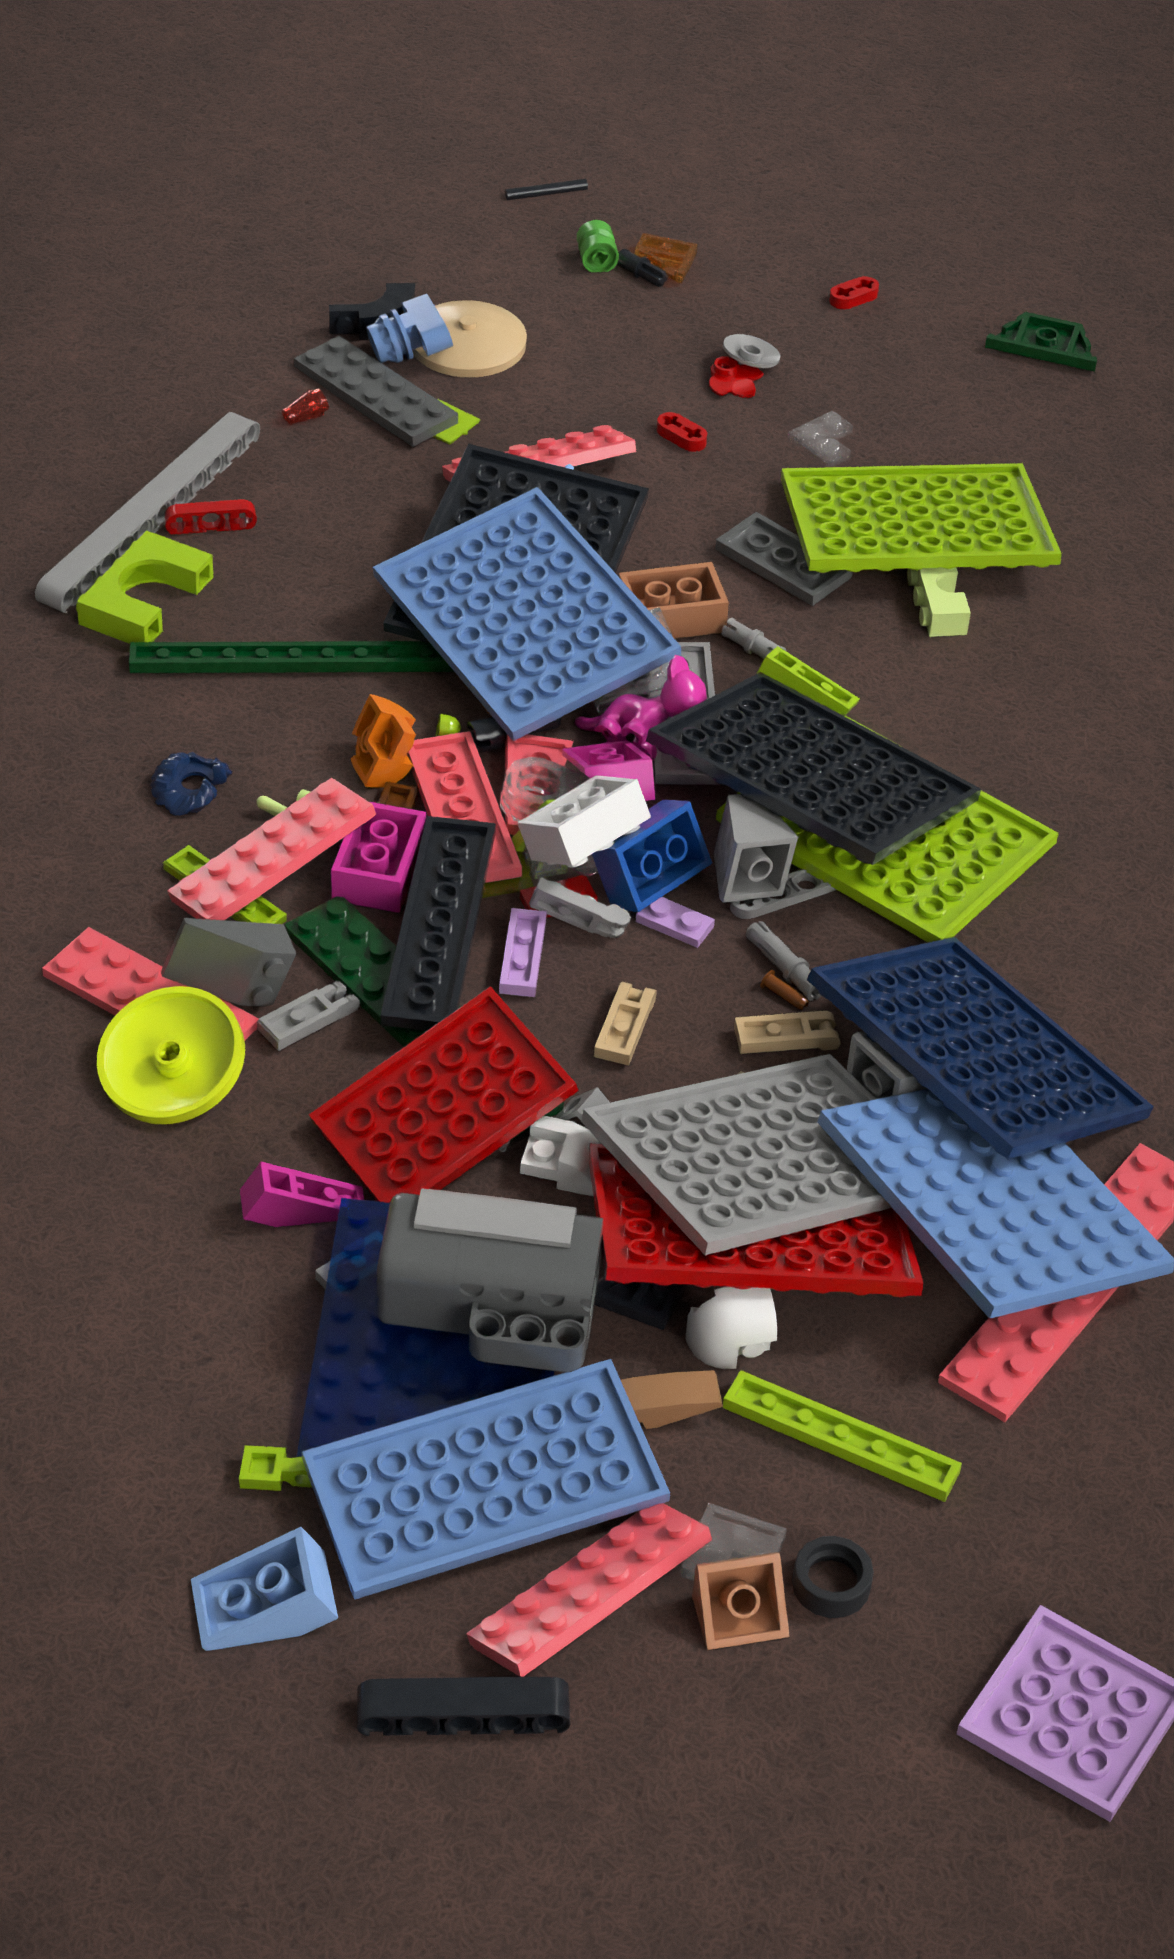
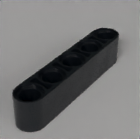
M558 1677L370 1679L362 1682L357 1688L358 1732L365 1736H370V1732H383V1736L413 1735V1731H427V1735H457V1731H470V1734H500V1730H514V1734L544 1733V1730L557 1729V1733H563L571 1725L569 1686L564 1679Z

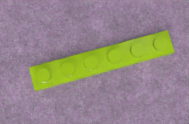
M742 1370L738 1373L723 1400V1408L943 1502H945L960 1474L961 1462Z

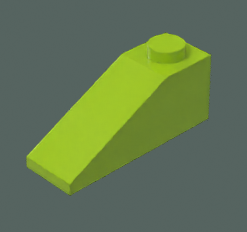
M778 646L765 657L757 674L762 672L839 714H847L860 700L857 696Z

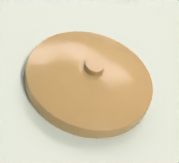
M451 301L435 305L449 330L453 347L430 356L426 355L422 347L412 350L413 355L419 362L439 373L457 377H483L500 373L515 365L522 358L526 350L527 334L522 322L514 314L502 307L480 301Z

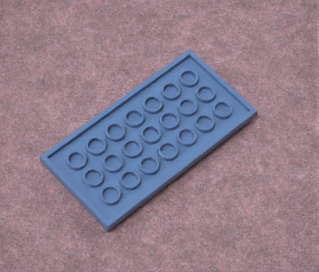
M611 1359L302 1451L304 1466L354 1600L662 1504L670 1499V1491Z

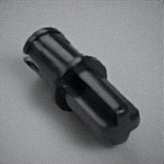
M622 249L619 252V259L622 262L618 260L616 265L633 273L635 278L641 277L658 287H662L668 280L666 272L651 264L650 259L647 257L641 258L627 249Z

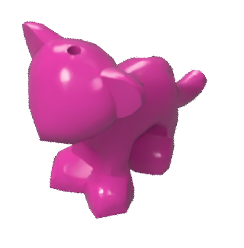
M675 655L667 667V680L663 685L660 696L645 698L635 694L621 695L611 703L603 714L593 718L579 716L575 720V725L584 731L602 733L607 740L606 743L626 741L628 734H634L633 744L653 761L657 755V748L646 741L648 730L666 721L668 717H673L705 701L707 698L706 687L701 678L689 670L685 658Z

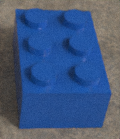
M663 799L648 809L651 818L639 824L640 828L636 832L621 835L613 840L614 844L610 848L592 853L610 905L616 904L622 909L639 912L712 864L690 801Z

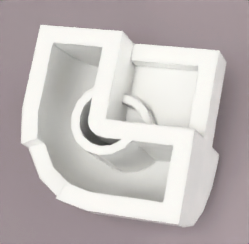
M543 1116L530 1125V1136L521 1161L520 1174L557 1181V1189L593 1196L589 1169V1143L599 1144V1141L589 1129L573 1121Z
M725 1286L715 1289L716 1296L703 1303L699 1308L691 1307L687 1320L686 1341L694 1356L707 1365L720 1369H736L738 1355H744L747 1358L757 1357L764 1351L770 1350L771 1342L777 1341L776 1311L770 1288L742 1290Z

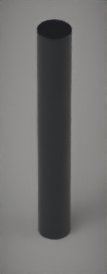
M586 179L505 189V197L507 200L587 190L588 183Z

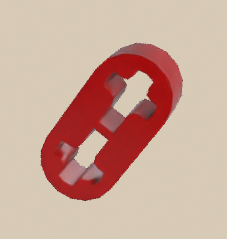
M862 276L838 284L830 290L829 303L834 308L845 310L870 302L878 296L879 282L872 277Z
M666 412L658 416L656 431L661 437L687 451H701L706 447L707 431L703 427L673 412Z

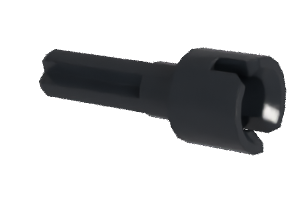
M493 717L467 722V727L474 730V732H471L478 753L500 749L505 744L507 733ZM561 717L530 732L529 735L558 728L561 725Z

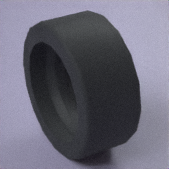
M839 1536L818 1537L807 1542L797 1554L792 1577L794 1594L802 1606L816 1615L828 1618L847 1617L859 1611L868 1601L874 1574L872 1561L866 1551L850 1539ZM836 1561L853 1569L857 1576V1583L855 1587L847 1591L830 1592L813 1584L808 1577L810 1567L818 1562Z

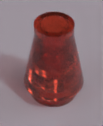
M319 388L314 390L308 389L288 407L282 409L283 418L290 425L324 416V412L329 410L328 401Z

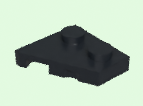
M649 1282L618 1283L607 1291L603 1287L596 1292L595 1305L664 1330L688 1284L662 1286Z

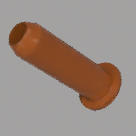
M770 970L763 977L760 983L762 989L767 987L797 1009L803 1010L804 1006H808L809 1001L807 998L777 978L774 970Z

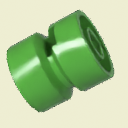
M591 220L579 228L577 244L585 269L589 272L611 271L619 260V253L610 225L601 220Z

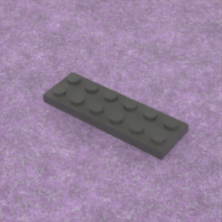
M340 336L332 338L294 358V366L412 447L458 424V413Z

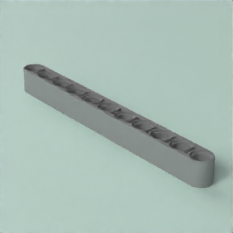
M227 413L45 574L37 584L35 590L36 600L58 611L67 613L65 610L71 605L75 606L78 598L85 594L95 584L97 578L102 576L113 565L114 561L120 558L130 548V545L137 541L146 530L155 533L161 528L159 525L165 521L164 513L168 507L174 504L189 503L197 495L196 492L200 488L204 489L215 479L213 477L218 472L222 473L233 463L231 460L235 457H240L250 448L248 445L252 441L256 442L259 438L260 424L236 413Z

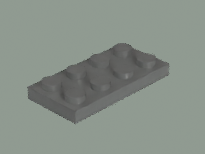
M755 512L716 539L715 550L811 606L847 582L853 575V572L847 570H831L826 573L809 571L799 536L758 512Z

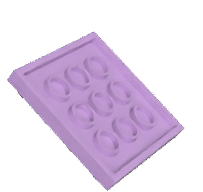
M1040 1605L958 1725L957 1735L1111 1822L1174 1722V1678Z

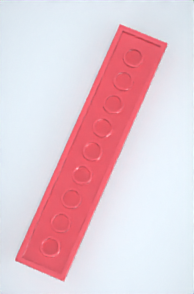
M1140 1143L1104 1185L1158 1240L1174 1221V1161ZM1118 1287L991 1319L988 1318L940 1373L938 1383L1001 1421L1006 1422Z

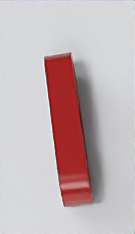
M245 499L174 504L168 507L164 513L166 530L172 535L207 532L206 530L215 529L217 531L252 529L257 523L255 506L252 502ZM209 513L219 516L214 522H206L202 519L204 515ZM227 513H228V518H229V519H228V520H225V515H224V514H227ZM245 513V517L239 518V514ZM192 516H196L197 522H193ZM181 517L182 522H176V518Z

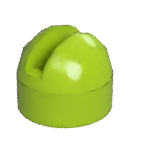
M444 714L439 715L436 736L460 733L461 725L455 717Z

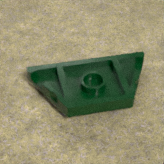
M1024 312L1015 321L1003 325L1001 333L996 336L990 333L986 337L985 348L1094 372L1097 365V357L1092 356L1090 352L1091 343L1085 337V329L1080 323Z

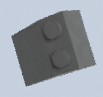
M184 918L162 967L161 974L162 977L189 987L202 989L218 998L237 1005L265 1007L274 1004L296 956V952L284 924Z

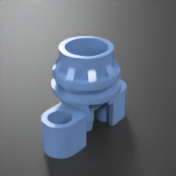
M427 293L402 302L403 314L399 315L396 309L390 310V318L386 314H382L374 324L366 326L371 346L380 363L386 361L399 363L403 361L404 354L410 360L413 358L412 350L420 347L423 348L427 356L453 347L449 330Z

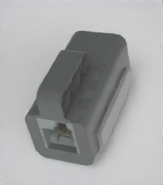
M424 1188L421 1189L420 1195L398 1193L390 1201L378 1258L377 1316L383 1323L469 1334V1351L479 1361L559 1372L575 1371L583 1365L586 1349H588L599 1278L603 1218L576 1215L577 1208L495 1196Z

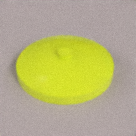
M185 986L157 989L127 1004L111 1020L103 1033L98 1047V1076L108 1097L127 1115L150 1124L184 1122L212 1109L233 1088L244 1063V1035L234 1013L217 996L202 989Z

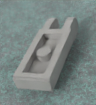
M540 878L529 902L530 907L536 910L547 911L548 915L590 933H596L604 937L609 936L614 939L624 934V929L629 924L631 918L629 916L630 913L627 912L628 910L622 909L616 904L606 906L597 902L591 896L581 895L565 888L558 882L548 881L544 878Z
M336 981L319 990L315 989L257 1020V1030L280 1051L338 1019L355 1012L360 1007V1000L354 995L345 997L346 987L340 981Z

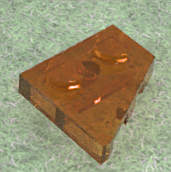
M643 233L635 247V255L641 258L647 257L650 259L651 264L664 270L669 278L678 283H683L697 255L698 244Z

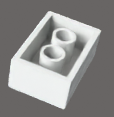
M596 775L517 824L532 861L547 862L548 865L563 864L572 868L584 864L588 860L587 856L592 853L610 848L614 844L613 840L621 835L636 832L640 828L639 824L651 818L637 779Z

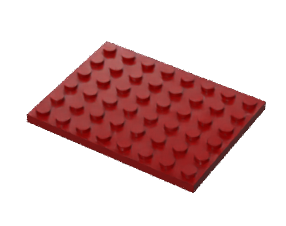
M589 1143V1169L596 1217L603 1218L601 1252L605 1280L622 1284L649 1282L662 1286L689 1284L702 1288L729 1286L742 1290L770 1288L782 1292L810 1290L816 1293L850 1292L855 1295H867L869 1293L890 1294L894 1297L922 1295L924 1282L908 1227L893 1208L704 1255L603 1144Z

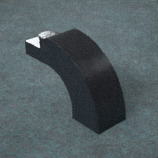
M386 283L384 295L370 303L329 305V334L359 333V340H369L366 326L374 324L382 314H386L390 318V310L396 309L399 315L403 314L402 302L415 298V283Z

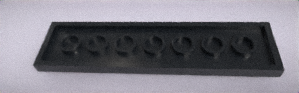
M433 816L426 817L381 1011V1026L428 1031L459 1009L496 834V823Z

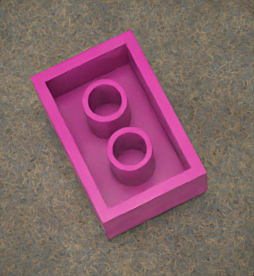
M370 802L374 806L376 815L345 836L331 869L332 899L336 896L344 897L350 904L400 913L412 882L426 822V812Z

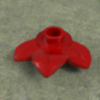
M722 356L717 358L711 366L712 377L709 379V386L712 392L719 396H724L730 392L738 397L751 398L756 393L753 381L763 377L764 373L756 367L744 364L738 365V362L732 357Z

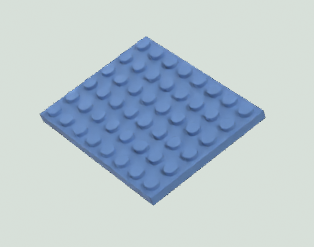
M538 487L373 567V574L378 582L513 741L669 662L675 655L681 656V645Z
M929 1089L821 1110L817 1123L989 1319L1173 1273L1174 1258L1065 1143L1006 1159L993 1149V1146L980 1134L972 1131L967 1123L953 1110L945 1107L942 1101Z

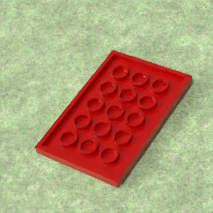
M490 986L310 1113L309 1116L313 1124L388 1214L390 1201L394 1195L398 1193L420 1195L422 1188L443 1189L579 1090L575 1081Z

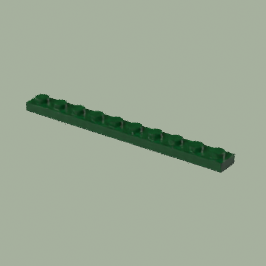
M424 641L130 642L129 654L130 673L454 672L432 644Z

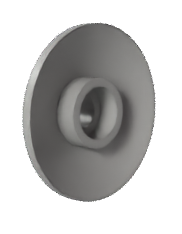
M734 334L724 339L723 348L725 352L738 361L739 365L770 368L776 366L780 361L779 351L773 345L760 338L744 334Z

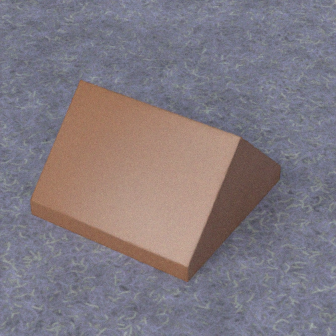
M779 1552L696 1565L692 1598L707 1650L790 1637Z

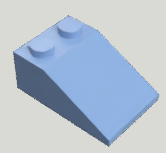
M302 1527L191 1579L201 1645L205 1651L302 1636L338 1619L325 1551Z

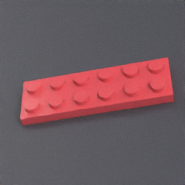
M609 425L594 427L593 432L585 434L583 432L567 433L563 439H540L536 445L528 447L524 444L513 445L505 453L565 467L568 464L577 466L636 452L635 440L624 435L623 432L617 431ZM461 458L453 459L452 464L442 466L443 476L449 482H451Z
M471 732L414 740L413 747L406 755L414 765L411 770L419 788L427 815L496 823V834L485 883L522 877V865Z
M330 778L167 890L170 899L195 919L226 920L376 815L374 806L346 786Z
M90 927L84 930L42 968L43 976L113 1015H116L136 998L151 991L173 986L189 987L162 977V966ZM221 999L234 1013L242 1029L245 1041L257 1030V1020L259 1018Z
M664 1503L640 1510L620 1525L612 1528L609 1533L595 1543L581 1550L578 1555L561 1567L550 1572L530 1589L517 1595L513 1601L496 1613L486 1617L479 1625L466 1633L469 1644L475 1650L519 1677H524L712 1541L709 1527Z

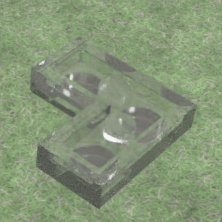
M832 410L789 431L787 440L824 467H834L851 457V450L837 440L852 433L853 425Z
M708 1503L700 1523L709 1527L712 1541L683 1561L680 1576L694 1581L697 1564L733 1559V1557L742 1558L775 1552L780 1553L786 1538L787 1529Z

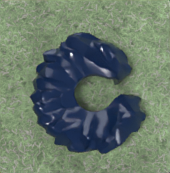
M194 752L170 754L168 758L161 761L156 767L155 773L151 777L153 781L150 785L152 787L151 792L157 798L155 804L164 805L170 814L175 816L184 815L188 812L197 813L216 798L217 789L213 785L224 784L227 778L232 775V771L227 763L221 762L217 757L215 759H207L196 755ZM200 775L205 777L200 789L190 790L183 787L181 783L188 776Z

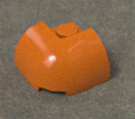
M369 694L352 732L353 735L357 736L356 756L354 755L351 758V762L365 786L383 788L386 782L397 783L414 766L406 754L414 744L416 734L412 726L416 719L400 705Z

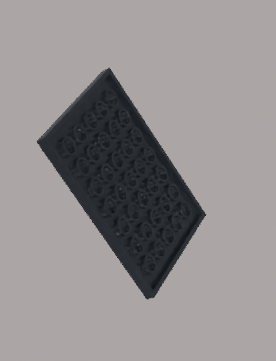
M468 444L421 543L538 487L616 573L648 499L649 488ZM394 600L383 622L384 631L430 643Z
M762 672L650 728L646 741L656 746L660 752L678 758L685 762L689 768L709 775L715 782L729 786L740 792L744 798L760 803L769 808L773 814L791 820L802 830L813 832L825 839L828 844L842 848L853 854L859 861L871 865L876 864L978 801L981 788Z

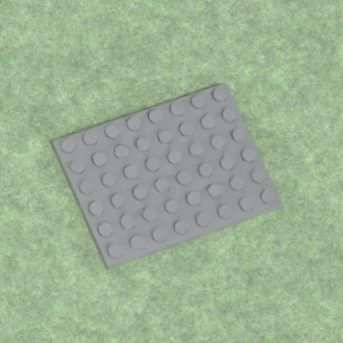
M830 1054L583 1109L581 1119L583 1124L704 1255L892 1208L817 1123L821 1110L876 1099Z

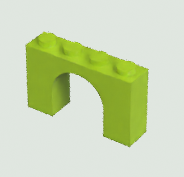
M146 530L137 541L130 545V548L120 558L114 561L113 565L102 576L97 578L95 584L78 598L76 611L78 612L79 625L129 644L130 642H153L163 632L161 608L132 598L125 594V592L139 584L157 582L198 595L213 579V555Z

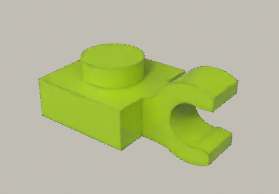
M245 1445L239 1475L240 1489L281 1491L283 1481L290 1483L292 1486L312 1487L302 1457L287 1458L286 1448Z

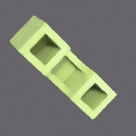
M956 567L952 569L923 568L919 571L908 568L909 586H914V604L921 607L919 612L920 625L927 627L929 637L967 635L971 612L965 593H955L958 575Z

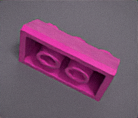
M628 740L562 749V755L590 779L596 775L637 779L645 801L655 800L652 759Z

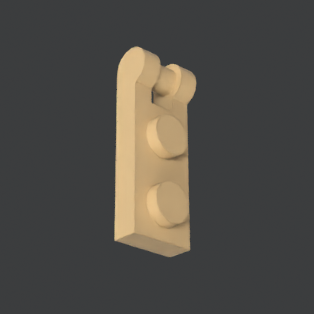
M620 983L595 1044L594 1057L629 1066L649 1013L655 1003L657 990L647 987L644 990L632 988L630 983Z
M829 1011L737 1017L734 1022L740 1054L810 1048L834 1050L841 1044L838 1032L833 1030L836 1026L834 1016Z

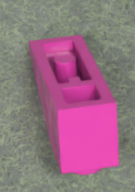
M265 1162L258 1164L240 1189L243 1219L269 1226L281 1227L367 1217L362 1186Z

